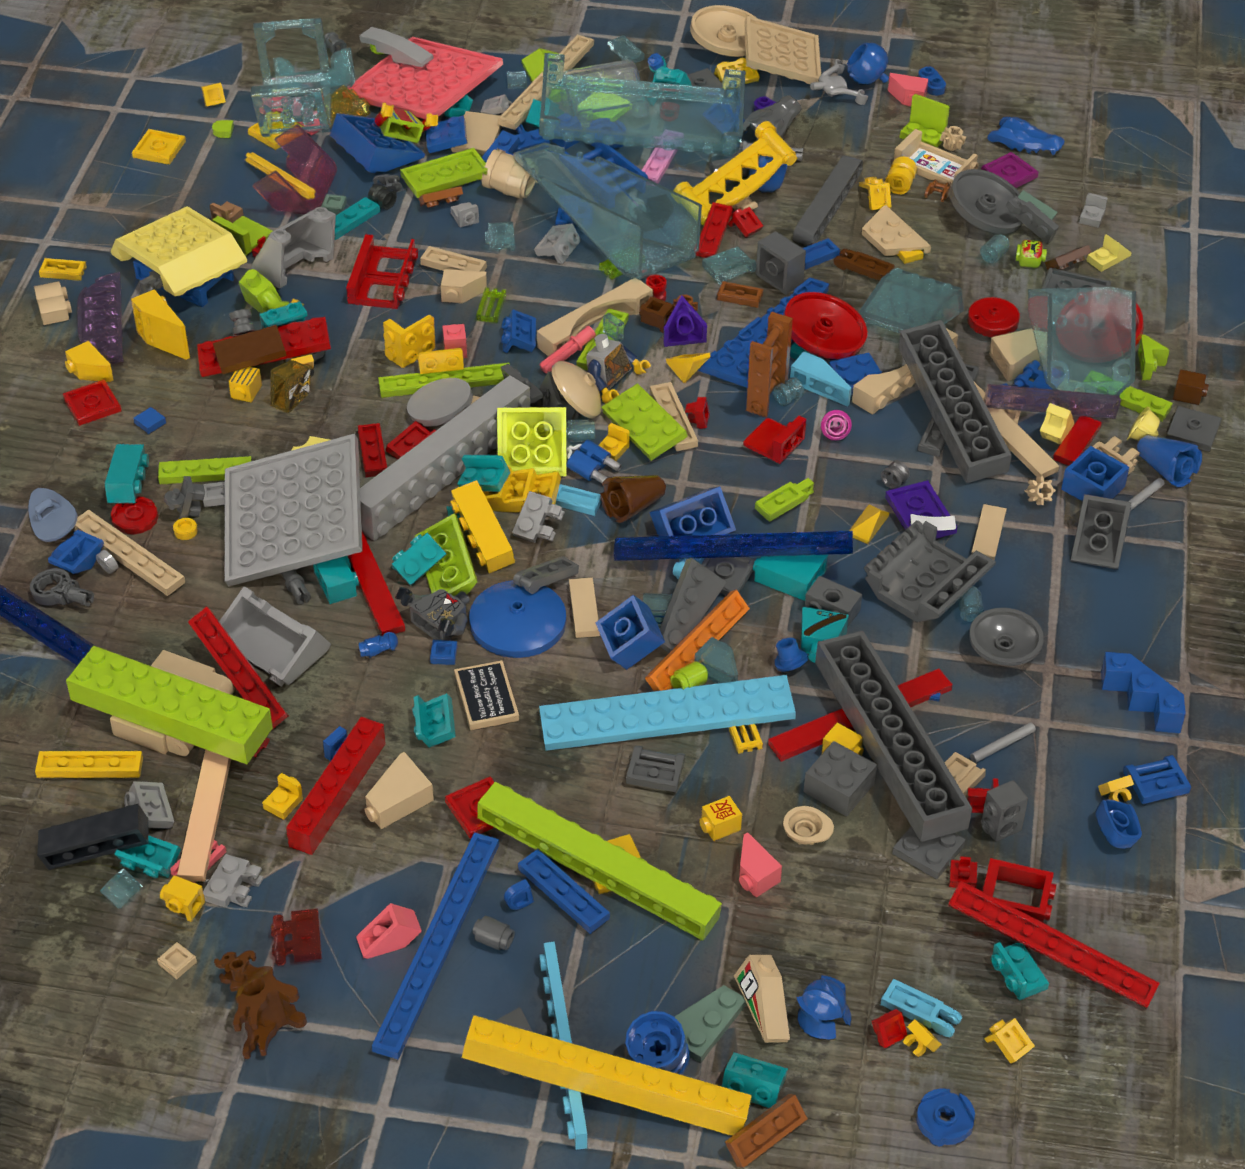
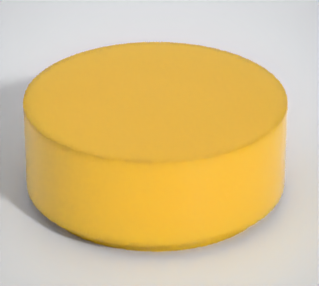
M181 518L173 525L174 535L180 540H189L197 535V524L191 518Z

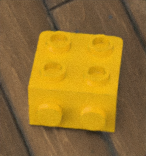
M427 315L405 329L391 319L383 322L385 356L401 368L415 362L418 353L435 349L434 317L431 315Z

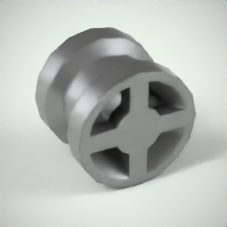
M899 460L893 461L888 468L881 472V480L890 489L898 488L910 476L908 467Z

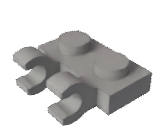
M529 491L512 534L534 543L537 537L553 542L556 532L553 531L552 527L543 525L546 516L562 520L565 512L562 511L561 506L552 504L550 497Z
M225 854L203 890L205 902L226 908L230 902L247 907L252 899L251 896L247 895L250 888L240 884L243 881L253 886H260L264 879L263 876L259 875L262 868L250 865L248 860Z

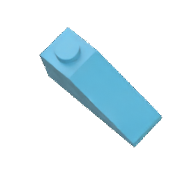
M804 351L791 365L790 383L847 407L849 406L851 387L824 359Z

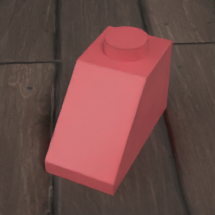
M890 73L888 92L900 103L911 106L914 94L926 97L927 78Z
M452 324L442 326L444 350L461 348L463 358H467L465 325Z
M747 832L743 836L739 882L746 891H750L757 898L781 882L782 865Z
M390 903L356 938L363 958L369 959L405 948L422 930L414 910Z

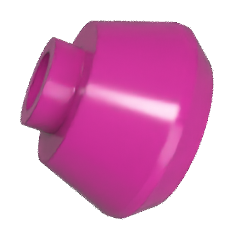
M832 410L822 418L821 430L828 439H844L851 431V419L844 411Z

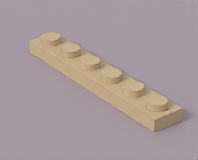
M87 510L77 518L73 530H81L104 541L102 550L109 552L114 559L165 595H170L185 584V577L90 510Z

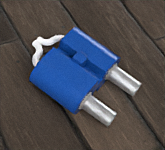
M589 439L583 444L567 448L569 453L567 455L566 467L588 481L594 478L603 483L607 477L599 473L598 470H602L606 465L616 471H619L622 467L620 463L611 459L609 451Z

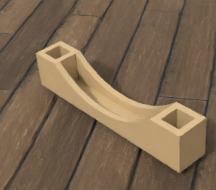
M637 277L625 282L537 330V348L547 356H550L568 342L571 336L577 335L586 326H591L601 321L608 308L625 312L629 315L639 314L641 305L646 303L650 297H653V289Z
M947 329L954 345L958 348V335ZM907 364L890 372L864 377L853 386L852 402L872 415L879 409H883L888 402L897 398L908 387L910 388L914 385L915 380Z

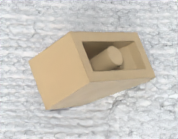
M444 269L441 282L442 302L464 303L487 291L486 272Z

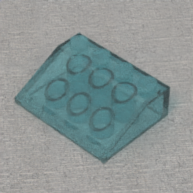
M895 268L881 278L858 313L865 322L898 333L902 330L939 320L946 324L964 311L961 288L949 283H943L933 278L923 277L916 273Z

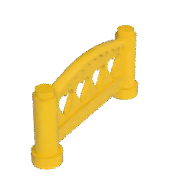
M765 121L759 124L755 130V136L758 138L756 142L695 187H692L688 182H681L674 188L673 196L679 203H683L701 225L705 224L712 205L709 204L710 192L724 194L715 203L734 206L765 184L782 164L793 165L796 162V153L776 132V127L771 122ZM760 155L773 158L764 167H759ZM742 168L757 170L748 179H742ZM726 180L740 182L739 186L734 187L730 192H726Z

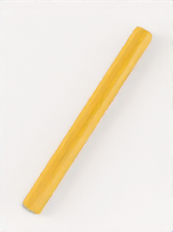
M253 152L246 154L247 158L245 161L304 198L308 200L315 198V189Z

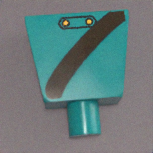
M803 607L801 651L809 654L808 658L814 663L816 661L817 643L819 641L846 635L848 614Z

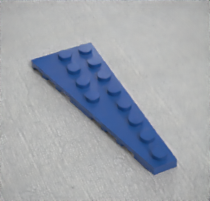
M811 277L794 289L793 294L782 298L780 304L775 308L770 307L767 310V314L762 318L757 317L739 331L736 338L727 340L723 348L717 352L713 351L710 354L711 357L698 371L748 388L750 343L754 341L763 344L767 338L768 317L771 312L783 315L787 303L794 296L801 293L819 292L826 294L829 290V283Z

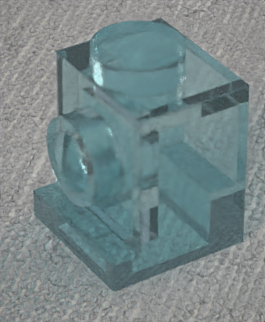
M513 222L488 223V232H484L485 245L490 244V249L511 248V251H515Z

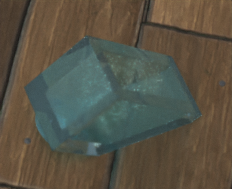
M711 637L695 653L694 661L703 664L708 671V679L717 684L738 681V671L732 647Z

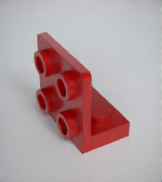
M799 415L793 422H789L787 426L766 418L743 441V446L780 464L805 439L806 418Z

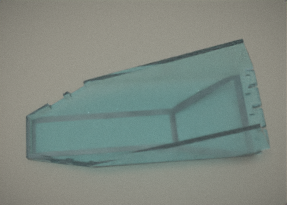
M542 143L514 153L516 162L623 275L631 279L636 278L640 280L696 257L695 252L699 251L702 204L599 156L595 158V161L584 159L583 152H577L576 156L565 154V148L548 143Z

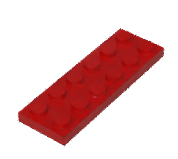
M326 317L292 322L288 325L277 327L287 356L261 364L331 349ZM228 336L224 339L197 344L201 377L222 373L213 343L236 336Z

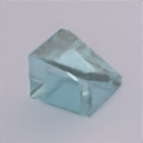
M123 868L107 882L100 892L117 908H121L143 886Z

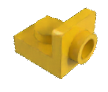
M610 423L608 425V435L599 446L609 451L611 459L617 461L629 448L630 432L623 427Z
M280 773L277 776L278 786L262 803L263 809L284 820L303 800L301 784L296 778Z
M1015 1018L1006 1023L1003 1019L999 1020L989 1028L992 1033L984 1038L987 1043L994 1040L1010 1064L1016 1062L1035 1047Z

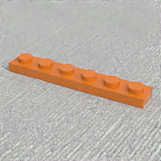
M737 590L731 591L645 677V680L654 692L672 689L670 678L674 675V672L694 661L698 662L750 609Z

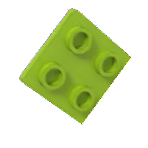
M914 94L912 96L910 121L900 131V138L905 139L917 129L922 131V142L938 148L943 142L940 141V137L947 127L950 107Z
M220 216L212 220V222L232 234L244 255L249 254L253 248L258 246L257 240L263 236L267 240L270 233L273 232L271 229L245 216H241L233 223Z

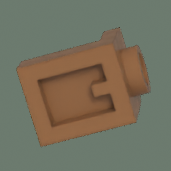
M226 201L221 206L215 203L210 204L212 220L220 216L233 223L243 216V208Z

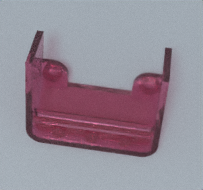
M296 124L277 136L275 141L288 154L286 158L288 170L295 175V178L315 189V198L308 200L301 196L276 170L253 184L252 187L277 211L306 214L322 206L337 172V167L332 158Z

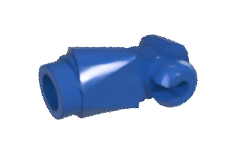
M392 632L359 642L361 657L367 656L369 658L388 649L394 651L398 646V638Z

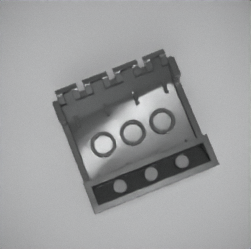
M916 520L905 530L906 532L900 534L891 542V545H888L877 557L872 559L864 567V570L867 573L865 579L879 600L913 621L921 622L939 618L993 568L996 561L977 550L967 559L936 541V526L927 521L922 525L920 521Z

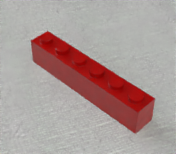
M362 716L360 717L287 825L286 831L289 847L313 855L385 746L384 724Z

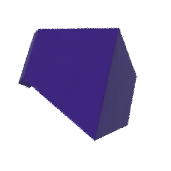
M682 295L664 326V347L707 342V323Z

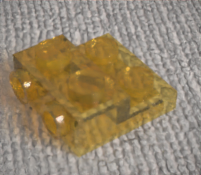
M344 85L314 109L315 113L331 127L337 113L367 117L371 113L368 109L370 107L369 103L363 97L360 99L352 88L349 90Z

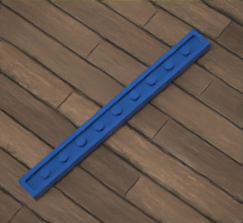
M474 832L372 1044V1052L399 1060L499 847V839Z

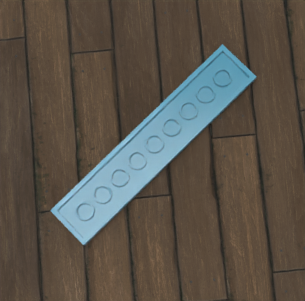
M787 675L687 687L684 690L678 688L539 706L545 751L796 718Z

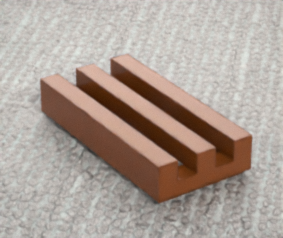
M722 281L717 293V300L758 308L764 289Z

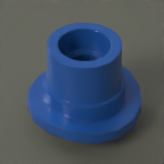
M784 638L777 642L778 656L775 659V668L778 671H791L808 661V654L799 649L795 638Z

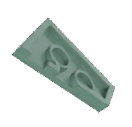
M723 985L675 1016L682 1025L691 1058L700 1063L705 1059L747 1005L742 995Z

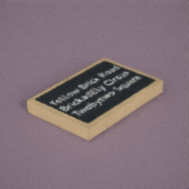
M502 660L454 669L455 679L470 730L519 721V713Z

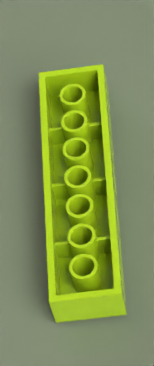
M96 646L90 649L66 679L70 699L74 702L244 764L249 763L273 729L270 708Z

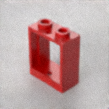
M990 858L983 892L993 897L997 880L1043 890L1039 908L1004 899H996L1044 922V920H1050L1053 905L1047 903L1048 899L1054 900L1057 884L1052 883L1054 872Z

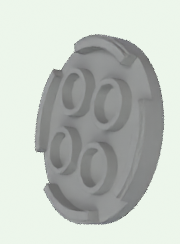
M444 378L421 387L411 396L407 404V411L412 421L423 423V426L442 425L454 418L464 408L466 409L471 405L473 393L469 384L462 379Z

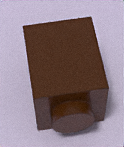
M1180 369L1173 400L1200 405L1201 396L1206 397L1209 384H1205L1206 374Z

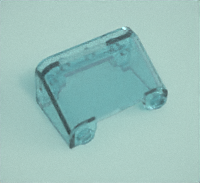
M351 48L341 49V51L333 53L330 58L331 68L295 73L294 66L288 60L283 59V57L273 58L272 67L279 93L290 97L352 87L355 83V72Z

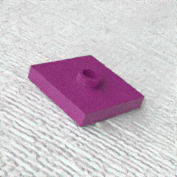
M1012 152L981 167V170L1002 177L1015 188L1038 178L1039 171Z

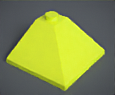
M566 407L497 408L498 455L503 456L506 464L510 465L512 471L534 468L537 475L559 472L560 476H567Z

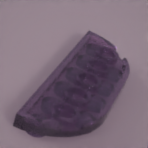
M120 272L107 274L95 279V283L89 288L84 287L77 301L78 337L80 344L89 341L110 364L124 362Z

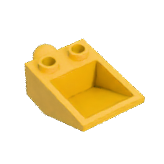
M154 289L131 298L136 330L146 344L183 359H189L190 354L185 325L168 306L164 296H160Z

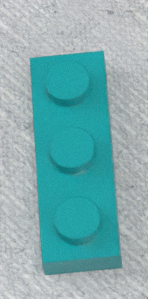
M364 197L337 214L334 240L339 239L380 212V205Z

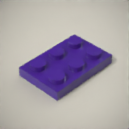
M928 480L886 491L885 498L905 530L911 526V514L928 517L950 516ZM957 525L956 529L937 530L936 539L956 534Z

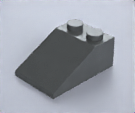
M1084 494L1071 561L1118 570L1131 513V502Z

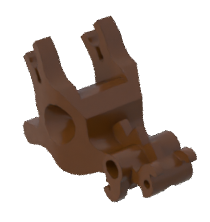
M251 950L243 952L238 957L236 952H227L222 956L221 960L217 958L214 960L215 966L220 969L224 968L226 973L225 975L222 973L219 975L220 981L230 984L231 992L237 991L235 1000L238 1010L234 1016L233 1026L235 1032L241 1031L242 1024L245 1022V1030L248 1037L243 1046L242 1054L244 1060L250 1059L251 1052L256 1049L257 1044L261 1056H266L269 1042L282 1026L291 1025L295 1028H302L307 1024L306 1015L303 1012L296 1011L295 1005L290 1004L298 1001L300 998L298 989L293 985L278 981L274 977L271 966L254 967L249 963L250 959L256 961V954Z

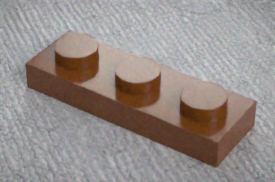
M789 1093L726 1140L725 1144L737 1167L744 1168L808 1118L796 1095Z

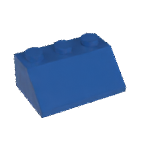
M720 486L706 489L649 512L658 536L674 555L681 553L688 541L703 544L736 530Z

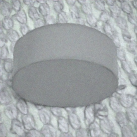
M102 550L96 555L97 562L107 573L112 574L118 569L117 562L106 550Z

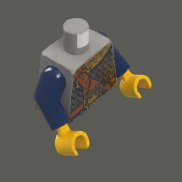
M599 334L594 338L596 346L586 356L587 372L594 377L599 393L602 392V401L606 404L619 396L617 390L609 389L632 369L631 363L634 365V372L639 375L646 373L644 369L650 368L651 365L647 360L638 361L636 359L637 356L621 342L609 340L606 334Z

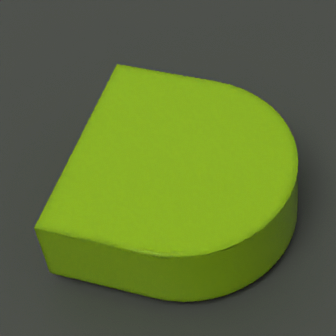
M219 120L213 123L212 131L214 136L231 138L234 128L233 120Z

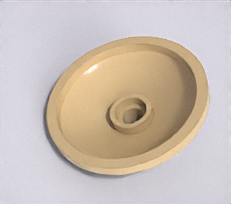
M565 361L555 363L552 366V376L560 393L580 414L587 418H596L601 413V398L594 377L572 363Z

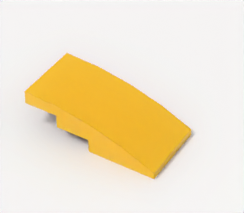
M507 465L510 474L501 491H483L493 511L521 512L529 491L550 497L552 504H555L561 477L559 472L537 475L534 468L512 471L510 465Z

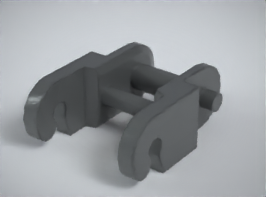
M384 174L373 178L374 184L378 183L377 180H379L387 189H391L394 192L402 189L398 175Z

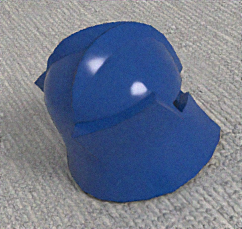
M822 975L821 979L811 982L805 988L802 996L796 997L801 1006L798 1011V1021L803 1031L808 1035L819 1039H836L835 1022H824L822 1020H833L843 1016L845 1023L851 1025V1011L846 1004L845 985L841 981Z

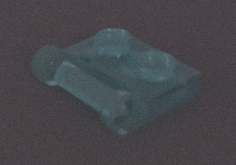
M738 246L702 259V266L719 284H722V281L727 282L728 279L744 273L756 271V261L750 259Z

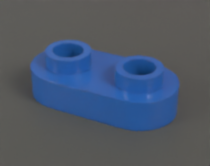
M930 66L919 70L918 77L928 79V94L939 96L945 93L946 82L937 70Z

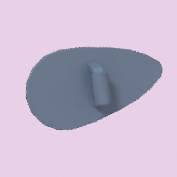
M37 488L31 493L28 510L31 527L36 537L41 541L51 542L67 535L75 526L78 518L77 511L71 503L57 492L47 488Z

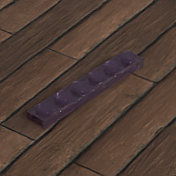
M994 384L987 385L983 400L987 408L1046 413L1051 403L1071 411L1072 415L1116 419L1121 403L1120 396Z

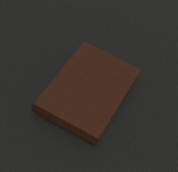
M277 325L213 343L222 374L287 356Z

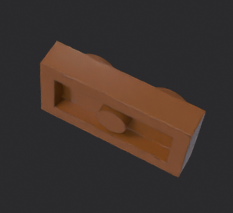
M459 186L424 194L419 197L420 206L427 205V208L439 205L440 201L444 200L447 203L456 202L458 197L463 195L462 187Z

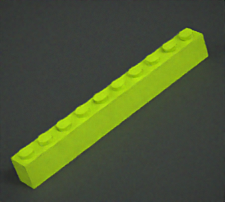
M494 782L478 802V819L535 850L539 849L544 855L605 886L610 891L704 941L720 918L722 903L713 896L706 895L695 889L691 884L682 882L672 877L668 872L648 864L644 859L629 854L622 847L615 846L603 840L601 836L588 832L577 823L562 818L553 810H547L536 804L532 799L525 798L514 792L508 786Z

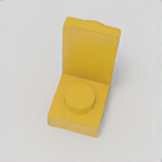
M877 177L864 178L865 181L859 182L860 187L868 189L870 210L881 209L885 205L891 208L890 183L884 182L882 178L877 179Z

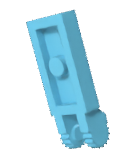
M895 979L892 980L881 998L880 1005L890 1010L897 1009L902 1012L903 1016L911 1020L916 1019L930 1029L933 1028L936 1033L945 1037H952L955 1030L951 1024L957 1025L962 1019L961 1013L944 1005V1002Z

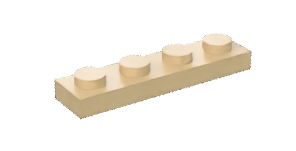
M668 382L650 386L651 397L687 432L688 437L674 446L675 450L681 451L698 447V439L672 383Z

